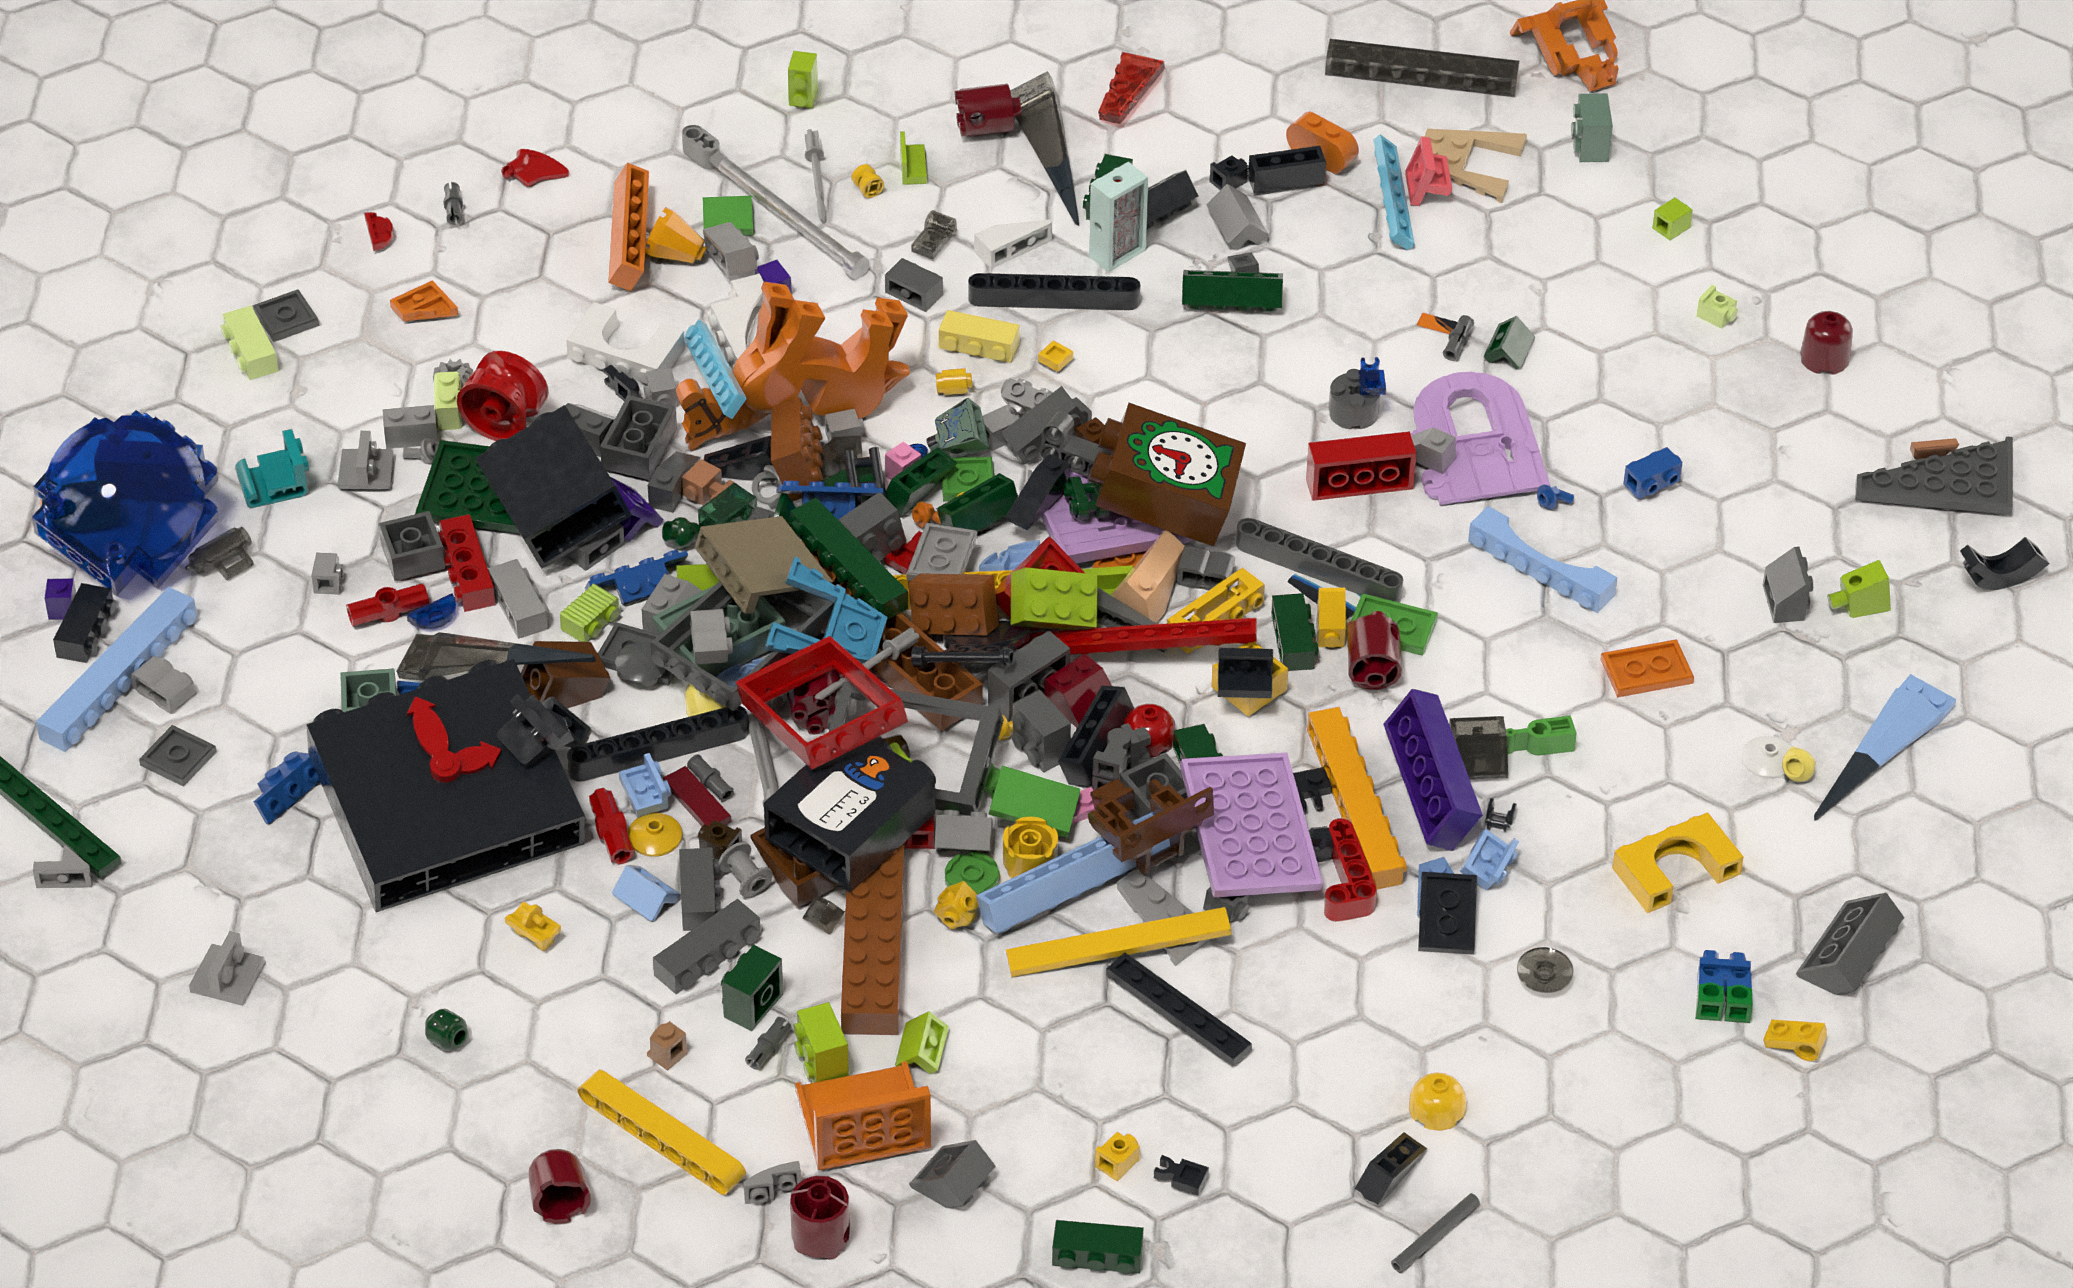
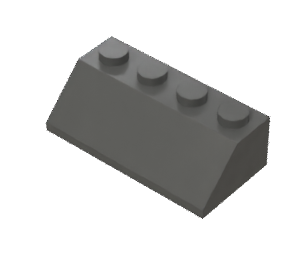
M1887 892L1846 901L1802 963L1796 975L1832 994L1854 992L1860 987L1861 980L1866 973L1873 968L1876 958L1886 949L1885 945L1889 939L1897 933L1898 926L1904 919L1903 914Z

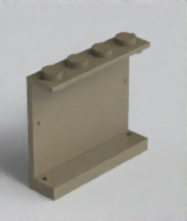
M782 516L703 526L700 528L694 548L744 614L754 613L759 596L801 590L785 583L794 557L799 558L800 563L810 570L814 568L822 573V578L828 582H833Z

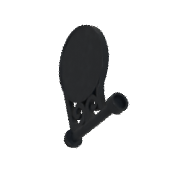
M998 620L999 626L987 636L944 634L943 644L947 650L943 652H928L926 646H914L911 652L912 666L914 668H926L928 663H1000L1002 668H1008V666H1012L1014 663V651L1031 639L1030 627L1011 625V621Z

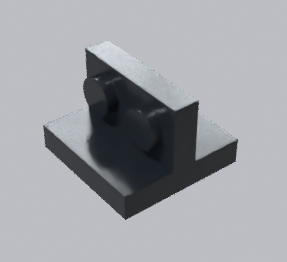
M1219 648L1218 697L1272 698L1273 649Z

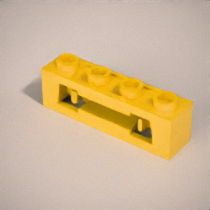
M1242 567L1168 618L1167 623L1242 619L1247 613L1259 608L1264 602L1265 584ZM1238 581V585L1228 591V587ZM1194 611L1195 614L1186 620L1185 617ZM1203 646L1179 648L1189 655L1197 648L1200 649Z

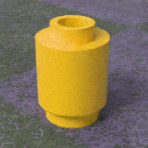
M966 368L942 370V373H936L937 393H944V395L968 393V388H973L972 374L966 373Z

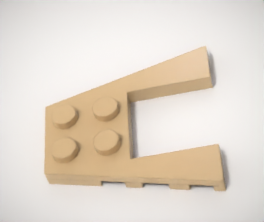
M1428 128L1424 136L1431 139L1433 154L1447 156L1450 178L1454 179V184L1461 187L1463 184L1475 188V192L1485 196L1487 193L1496 197V201L1499 203L1503 202L1509 180L1465 171L1464 168L1473 146L1521 156L1527 141V134Z

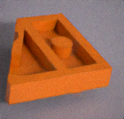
M433 280L390 300V307L403 321L458 315V307Z

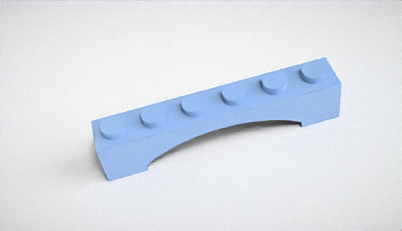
M1487 506L1470 523L1468 542L1555 589L1562 595L1573 599L1582 606L1598 613L1615 596L1618 577L1598 566L1594 568L1573 566L1539 553L1514 533L1509 526V517Z

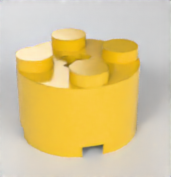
M1019 818L1015 820L1014 825L1011 827L1008 825L1004 830L1003 865L1008 871L1009 877L1014 878L1058 857V833L1054 827L1052 829L1048 826L1047 821L1042 818Z

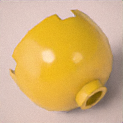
M1434 1072L1426 1074L1416 1081L1409 1099V1112L1414 1121L1417 1122L1418 1119L1421 1123H1424V1128L1429 1130L1443 1131L1455 1127L1457 1121L1465 1116L1466 1094L1462 1085L1453 1076Z

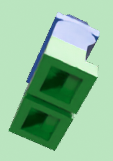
M1715 950L1704 951L1703 957H1700L1697 973L1695 1019L1721 1021L1725 993L1724 1021L1750 1023L1753 1007L1751 961H1746L1744 953L1733 952L1730 954L1729 959H1719V953Z

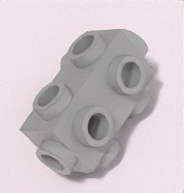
M1009 378L1002 385L1001 397L1007 404L1005 407L1011 414L1016 411L1022 415L1024 411H1030L1053 392L1046 388H1041V390L1035 389L1030 382L1021 378L1018 380Z

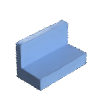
M634 865L625 866L612 891L615 897L650 921L656 920L664 903L676 904L681 895L643 867Z

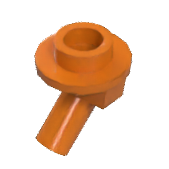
M917 503L913 509L912 517L918 527L924 528L925 524L929 523L930 520L941 525L938 512L934 510L931 503Z

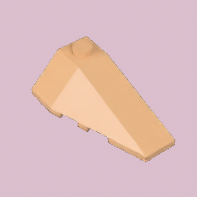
M1164 530L1111 595L1157 623L1166 611L1185 546L1171 532Z

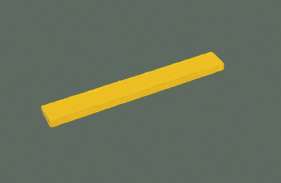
M1226 907L1009 948L1006 949V956L1011 977L1119 957L1125 952L1130 955L1232 934Z

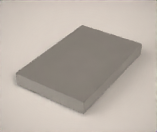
M926 523L907 571V581H911L920 573L964 574L977 539V531Z

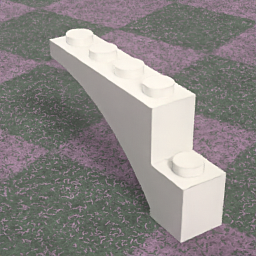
M760 274L732 280L731 291L728 292L729 300L710 304L711 315H708V323L711 330L715 329L718 345L724 347V356L727 363L731 362L732 372L737 359L747 348L748 337L763 303L761 289L763 280Z

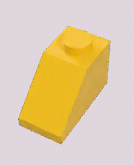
M1319 588L1316 618L1318 647H1344L1346 630L1345 588Z

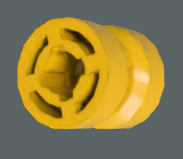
M869 164L858 166L851 175L853 183L860 188L861 193L867 198L877 196L884 188V181Z

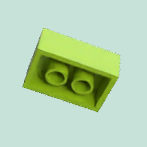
M1022 568L1012 572L1011 625L1056 630L1096 628L1097 575L1035 568Z

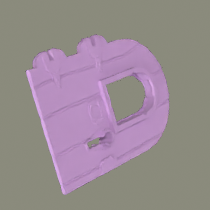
M1457 372L1442 376L1422 389L1416 398L1413 409L1416 430L1412 431L1411 436L1434 427L1456 437V458L1446 471L1441 474L1429 468L1422 473L1421 481L1428 497L1438 499L1439 505L1481 498L1537 491L1543 484L1551 486L1524 402L1520 394L1511 385L1498 377L1486 373ZM1460 397H1471L1480 401L1486 409L1492 431L1457 436L1449 410L1450 405ZM1505 449L1510 450V457L1513 460L1508 461Z

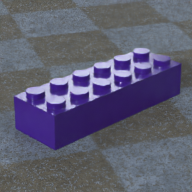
M1411 689L1383 725L1426 844L1453 851L1483 814L1439 696Z

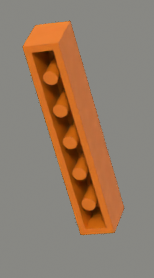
M627 162L614 181L608 283L631 291L644 273L649 171Z

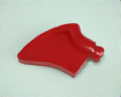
M519 149L516 153V158L501 169L504 178L516 177L527 187L539 181L569 176V170L559 161L530 149Z

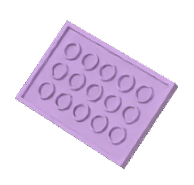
M1287 752L1181 759L1180 769L1188 797L1208 787L1213 789L1214 815L1203 820L1201 826L1196 828L1213 898L1321 890L1323 882ZM1206 798L1198 800L1195 807L1204 803Z

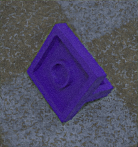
M610 477L632 516L620 522L624 529V539L631 541L645 522L656 527L662 523L664 519L636 489Z

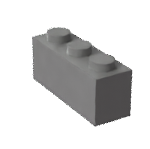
M731 222L703 229L705 247H707L706 252L728 276L757 269L756 260L759 259V254L756 246L752 245L748 237H744L741 230L737 229Z
M518 559L488 568L494 587V596L517 638L520 639L547 630V618L550 617V612L545 602L541 603L537 586L531 585L527 568H522Z

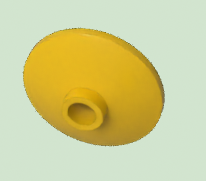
M650 813L638 817L631 823L628 828V837L636 852L645 856L657 857L669 854L679 846L682 840V828L675 818L667 814Z

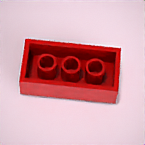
M1410 431L1308 443L1306 481L1312 501L1412 490L1414 486L1416 450Z

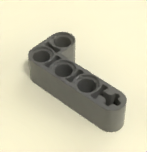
M1056 412L1043 429L1041 456L1045 459L1048 454H1051L1070 463L1071 472L1088 477L1098 452L1110 454V451L1099 448L1096 443L1073 436L1075 425L1073 418L1066 412Z

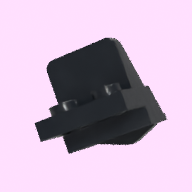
M519 694L510 700L516 708L512 712L515 716L497 732L498 739L525 766L533 764L550 752L557 751L574 740L565 719L561 715L545 708L533 694L526 701Z

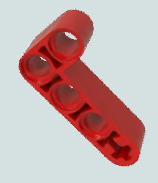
M1344 818L1334 819L1329 824L1333 840L1332 860L1341 884L1332 885L1326 889L1324 915L1329 920L1335 922L1369 916L1374 912L1376 906L1377 888L1353 824Z

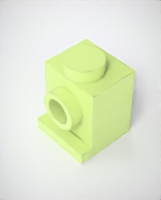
M1711 285L1699 298L1696 316L1722 329L1737 316V300L1716 291V286Z

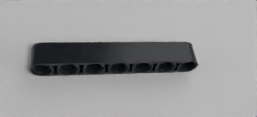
M975 273L968 279V300L970 304L978 307L1134 310L1140 305L1141 284L1134 277Z
M739 706L735 711L725 707L574 746L567 753L569 776L574 781H587L644 765V754L650 753L653 762H660L741 741L748 735L747 710L742 706Z

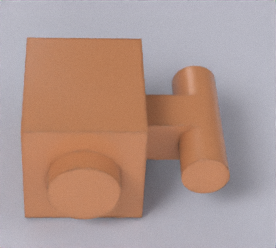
M702 459L682 476L683 496L702 506L708 501L711 505L717 506L736 488V484L732 480H728L722 485L721 469Z

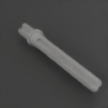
M749 713L748 727L763 787L764 803L778 790L763 723L753 714Z

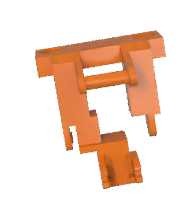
M1575 0L1564 4L1559 2L1548 11L1517 19L1509 32L1511 36L1532 31L1553 75L1561 73L1564 76L1576 72L1587 86L1589 92L1616 84L1619 70L1618 65H1614L1615 59L1618 56L1614 43L1616 36L1603 12L1608 8L1605 0ZM1578 18L1592 49L1603 46L1609 59L1601 61L1599 54L1580 59L1574 45L1567 44L1560 30L1561 23Z

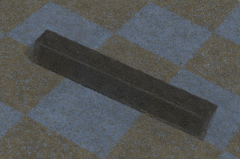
M1330 39L1326 55L1325 75L1515 97L1520 61Z

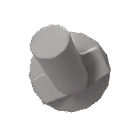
M426 438L421 442V448L403 447V457L421 459L425 464L432 463L438 444L432 439Z

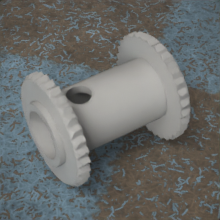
M739 842L724 851L718 864L721 872H733L742 882L739 888L740 894L743 897L749 898L767 888L772 880L773 873L768 867L758 868L749 858L751 846L747 842Z

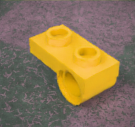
M1771 1019L1763 1041L1766 1048L1792 1049L1799 1058L1805 1061H1815L1818 1059L1826 1040L1827 1028L1825 1023Z

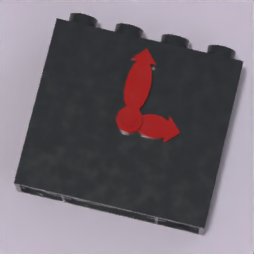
M514 659L499 664L495 660H484L475 664L467 674L448 680L444 676L430 677L421 682L416 690L397 696L391 692H383L371 697L365 706L346 712L336 708L329 709L317 715L312 723L306 724L308 754L375 912L584 845L585 815L556 751L554 750L533 764L525 766L497 737V732L515 716L512 712L516 708L510 700L517 694L524 701L531 696Z

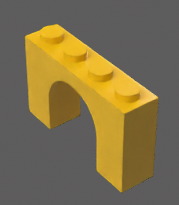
M1707 812L1699 816H1693L1675 826H1669L1656 834L1647 835L1629 845L1619 847L1617 850H1614L1612 869L1648 914L1671 904L1674 886L1656 863L1662 857L1672 854L1690 856L1699 861L1715 882L1719 884L1741 875L1744 856Z

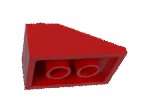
M1050 536L1012 571L1014 572L1022 568L1085 573ZM1010 573L997 587L995 593L997 605L1011 618ZM1030 627V631H1031V632L1040 629V628Z

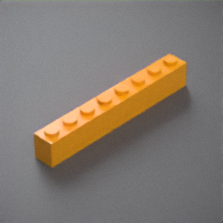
M1340 707L1308 712L1307 732L1320 765L1325 768L1331 783L1332 795L1341 818L1349 820L1354 826L1376 888L1382 889L1402 885L1403 873L1407 872L1406 861L1403 856H1399L1397 839L1395 836H1391L1389 819L1387 816H1383L1381 799L1374 794L1373 779L1366 774L1365 759L1358 754V743L1356 737L1350 734V723L1347 716L1343 717Z

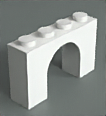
M593 302L566 340L568 359L602 370L609 365H613L619 373L624 372L628 377L647 384L646 371L672 368L685 350L684 330L662 323L651 339L639 348L622 350L610 346L607 341L617 329L616 309Z

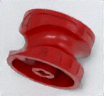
M492 351L482 358L476 370L470 375L459 391L457 407L466 423L482 436L494 441L508 439L527 427L526 417H533L541 410L548 399V385L541 372L525 358L508 351Z

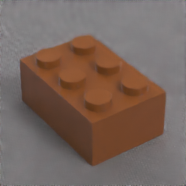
M920 573L908 582L912 623L925 634L987 636L999 626L994 575Z

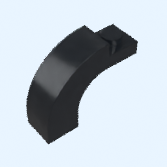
M2027 537L2021 539L2006 552L1995 556H1984L1968 544L1960 550V553L1965 558V561H1963L1964 568L1974 583L1988 590H2000L2021 584L2050 564L2039 547Z

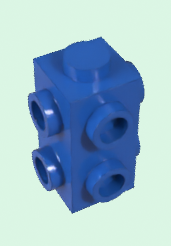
M1668 447L1654 451L1650 455L1637 461H1632L1625 466L1623 484L1639 500L1680 481L1683 462Z

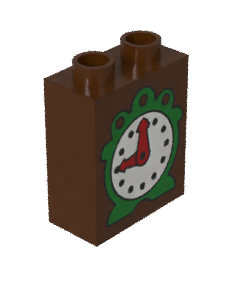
M1128 402L1121 422L1108 418L1100 437L1098 447L1110 451V454L1098 452L1088 481L1101 485L1095 506L1214 547L1230 511L1246 443Z

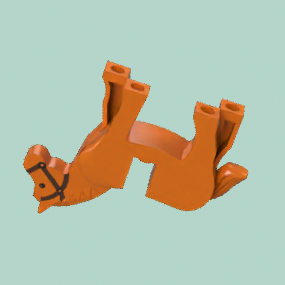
M763 282L761 286L763 303L758 314L755 339L740 355L733 368V374L747 398L735 416L731 419L724 415L711 389H701L696 380L685 379L677 385L675 393L685 411L682 425L687 433L685 442L689 443V450H694L706 440L724 437L757 423L771 413L772 407L796 399L800 390L813 414L825 416V414L855 409L858 419L868 416L878 407L884 394L910 374L907 364L889 360V352L894 348L908 317L900 300L877 297L875 302L876 311L863 309L860 315L862 327L840 345L834 341L815 336L825 320V316L818 303L794 300L787 285Z

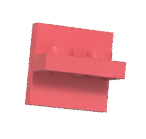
M1421 136L1405 170L1410 205L1420 206L1426 192L1449 196L1452 191L1447 156L1433 154L1431 139Z

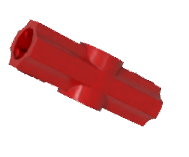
M421 583L400 590L392 587H383L375 593V597L346 604V610L351 625L356 626L377 619L383 622H393L400 617L402 612L430 604L425 585Z
M605 788L596 789L594 793L589 795V803L595 816V826L599 840L604 841L611 862H615L618 865L627 863L630 858L634 857V852L628 837L624 814L618 810L611 790H606Z

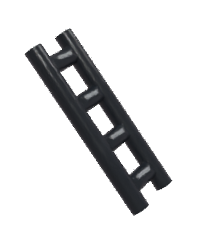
M869 448L870 456L854 458L852 450L844 451L843 457L847 481L851 483V487L861 488L862 483L877 484L876 488H883L882 495L887 499L879 448ZM872 467L874 481L858 483L856 469ZM855 496L856 508L862 504L861 496Z

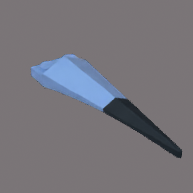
M1910 674L1901 686L1894 690L1815 812L1814 821L1821 818L1844 796L1893 756L1940 724L1954 708L1956 699Z

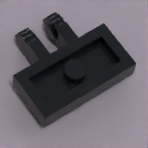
M1321 767L1293 773L1303 812L1306 813L1307 811L1305 799L1311 798L1316 811L1322 810L1323 801L1321 796L1332 793V786L1325 768Z

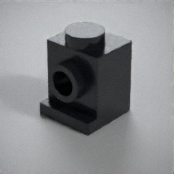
M1231 155L1217 164L1215 162L1210 164L1209 182L1219 190L1226 184L1236 189L1247 183L1248 165L1243 158L1237 159Z

